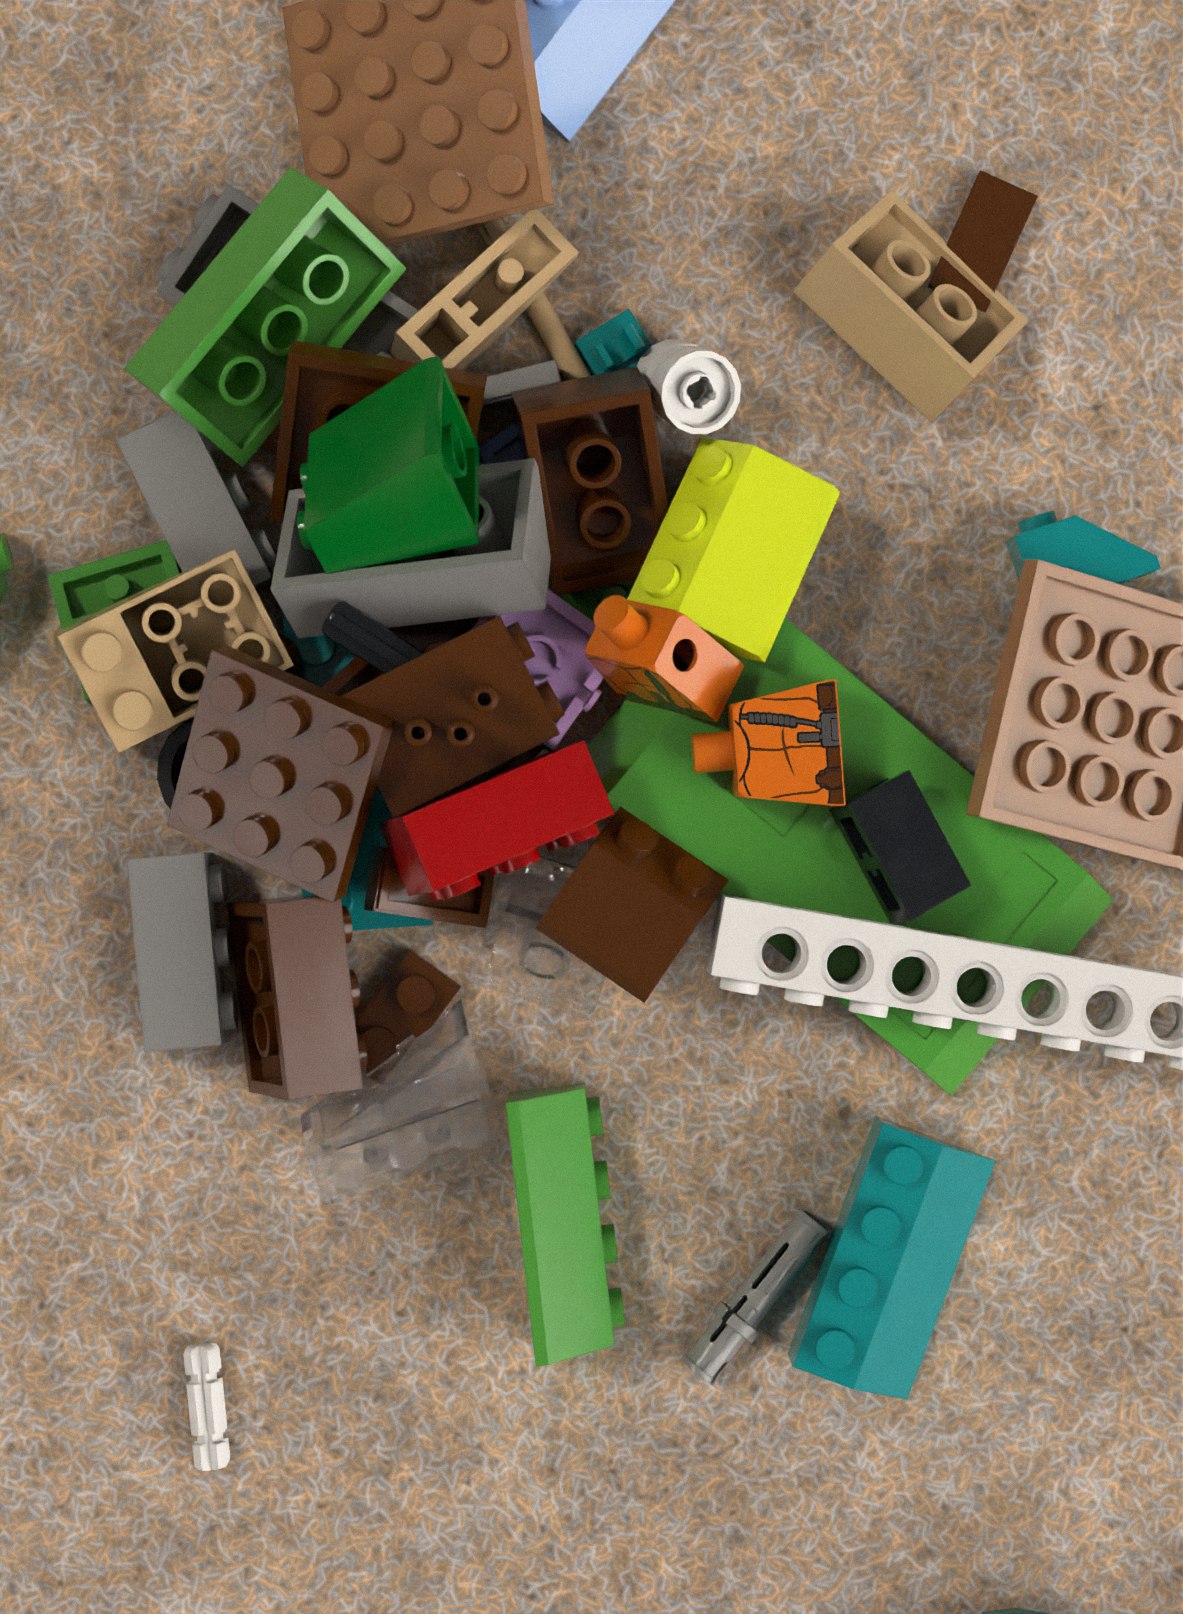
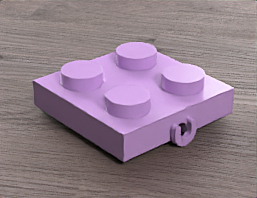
M547 589L545 610L503 614L501 617L506 627L518 621L535 654V657L524 662L536 686L548 680L565 713V716L554 721L560 735L540 744L551 752L556 748L581 710L587 713L602 693L597 687L603 680V677L585 657V647L596 627L594 622ZM499 615L480 617L471 630Z

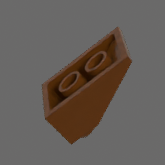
M633 367L511 392L523 459L535 458L539 468L551 555L549 572L551 591L560 596L636 580L668 511L650 388L639 369Z

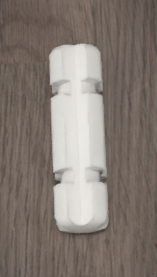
M204 1342L187 1346L183 1357L185 1375H191V1380L189 1384H186L191 1435L197 1436V1441H194L195 1444L192 1445L194 1466L197 1470L202 1471L218 1470L227 1467L230 1461L229 1440L227 1437L223 1438V1432L227 1429L223 1378H217V1372L221 1368L220 1348L217 1343Z

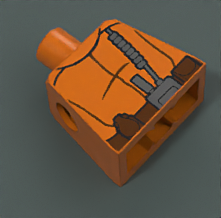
M613 595L604 599L594 612L593 620L596 627L585 647V657L615 692L626 701L717 722L745 665L690 618L679 611L626 600L620 595ZM682 664L689 666L684 671H679Z
M836 679L825 680L726 705L728 731L691 734V754L694 773L731 771L732 791L735 797L830 806L846 805Z

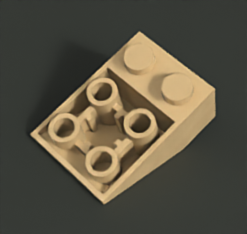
M235 548L95 612L59 630L57 634L65 653L118 753L195 715L210 653L216 647L224 644L281 670L294 666Z

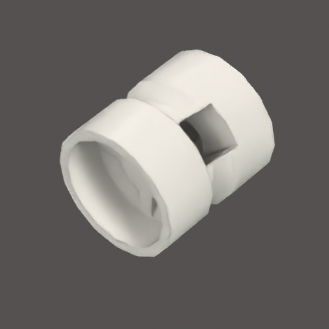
M666 339L652 345L640 357L636 366L650 388L654 417L687 433L709 434L722 428L734 416L740 402L741 383L733 365L725 357L685 340Z

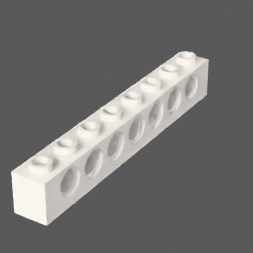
M719 894L706 971L710 975L721 977L720 989L758 995L760 984L785 988L784 1000L813 1006H823L824 995L850 999L848 1011L887 1018L889 1006L913 1010L912 1022L951 1029L953 1018L978 1022L976 1033L1008 1040H1015L1017 1029L1042 1033L1041 1045L1064 1050L1079 1051L1081 1040L1106 1044L1105 1056L1143 1063L1145 1051L1169 1055L1168 1067L1183 1070V975ZM787 934L795 944L794 959L785 968L776 970L768 968L762 959L763 945L773 935ZM851 945L859 956V967L856 973L847 980H833L827 970V960L830 953L839 946ZM905 957H916L923 968L922 980L913 990L900 992L892 982L893 968L898 961ZM980 968L986 977V990L977 1001L963 1003L957 994L958 979L966 970ZM1043 979L1050 990L1049 1002L1042 1011L1028 1014L1022 1006V992L1030 982ZM1107 991L1113 1000L1112 1014L1104 1023L1092 1025L1086 1016L1087 1002L1095 993ZM1170 1002L1176 1011V1023L1167 1034L1156 1036L1150 1025L1151 1015L1157 1006Z

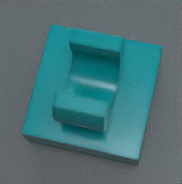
M630 309L625 310L575 341V346L593 375L636 367L640 357L652 346Z

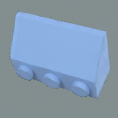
M525 0L543 124L570 143L676 0Z

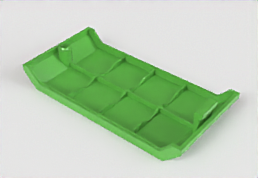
M787 618L784 619L765 663L736 657L745 666L726 705L825 680L836 679L845 801L886 778L890 779L903 771L910 770L971 884L969 888L912 921L890 923L829 811L834 806L735 797L732 791L731 771L694 773L691 754V734L728 731L726 705L718 721L713 722L625 700L587 745L614 813L621 806L728 879V882L719 894L1065 955L1072 951L1113 901L1108 893L1084 868L1046 836L966 815L974 776ZM682 664L679 671H684L689 666ZM787 934L771 936L767 942L792 962L796 951L792 938ZM851 945L837 947L830 953L827 960L828 973L833 980L837 981L849 979L856 973L859 967L858 953ZM910 956L896 963L892 971V982L898 991H911L919 985L923 976V968L920 961L916 957ZM980 968L968 969L958 979L957 994L963 1003L977 1001L986 990V977ZM1043 979L1034 980L1024 988L1021 996L1023 1008L1045 983ZM834 997L848 1009L850 999ZM889 1006L887 1018L852 1012L949 1095L954 1093L998 1040L995 1037L976 1033L978 1025L976 1021L953 1018L951 1029L912 1022L913 1010Z

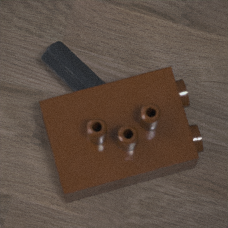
M339 601L331 609L323 622L321 630L325 636L384 673L342 695V697L395 720L377 783L393 818L560 735L554 721L565 716V713L548 680L536 686L524 662L535 657V654L518 621L506 627L501 615L426 653L346 601Z

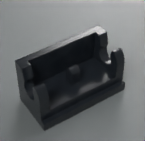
M910 770L903 771L890 779L886 778L847 799L846 805L834 806L829 809L890 923L912 921L971 886Z

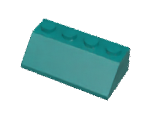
M875 1116L788 1351L792 1367L853 1390L908 1399L995 1160Z

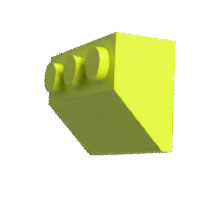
M701 437L627 600L679 611L690 618L735 657L765 663L838 500L840 491L834 485L755 445Z

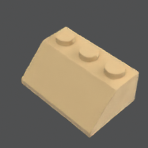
M891 190L829 246L793 292L810 307L818 318L825 321L843 338L863 361L870 364L901 393L911 406L915 407L933 423L1029 320L997 289L994 293L946 246L947 242ZM941 256L991 300L986 312L976 309L969 295L954 285L941 284L935 290L928 287Z

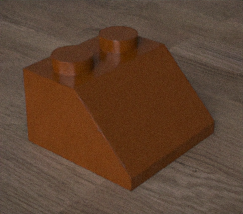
M620 806L583 856L535 929L645 1003L722 891L728 879Z

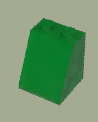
M439 356L426 358L309 434L308 462L302 463L300 466L301 484L306 496L305 510L299 511L297 514V527L302 545L306 550H314L326 574L479 544V445Z

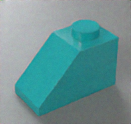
M1054 511L1042 513L1018 522L1020 534L1014 535L1006 541L1019 582L1024 560L1031 559L1043 560L1117 584L1149 575L1161 569L1156 555L1076 515L1057 521Z

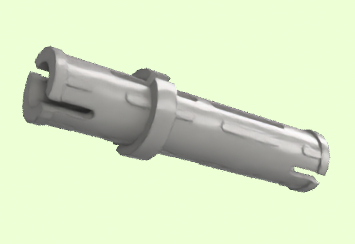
M799 1208L791 1222L758 1261V1264L728 1302L724 1303L720 1300L713 1309L717 1316L688 1353L683 1355L681 1358L683 1363L703 1380L714 1385L718 1376L747 1340L753 1343L759 1336L758 1325L787 1288L791 1286L795 1278L824 1241L829 1239L832 1234Z

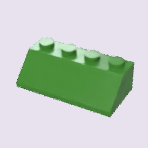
M290 167L124 369L176 414L243 467L281 422L288 353L292 340L341 349L407 268L326 187Z
M585 1083L509 1092L506 1100V1110L535 1365L545 1366L614 1346L613 1328L625 1326L621 1288L608 1289L606 1264L618 1262L614 1224L601 1225L598 1201L611 1199L607 1161L594 1162L591 1136L603 1135L599 1097L587 1098Z

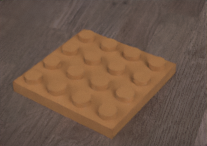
M305 0L282 7L305 174L308 178L326 187L385 247L554 205L525 0Z
M1024 560L966 815L1183 871V604L1043 560Z

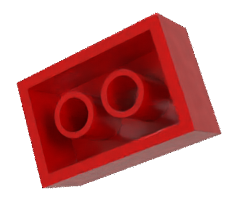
M582 740L531 759L410 810L396 818H391L380 823L379 827L408 896L428 893L431 902L442 898L444 900L450 899L480 886L481 883L477 873L487 869L491 877L502 872L504 874L513 872L540 860L541 857L537 850L539 846L545 844L547 850L552 851L562 846L567 848L600 834L596 822L615 813L585 741Z

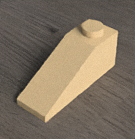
M538 209L528 211L395 332L390 354L395 359L417 363L426 358L439 356L444 368L465 371L578 256L579 252Z

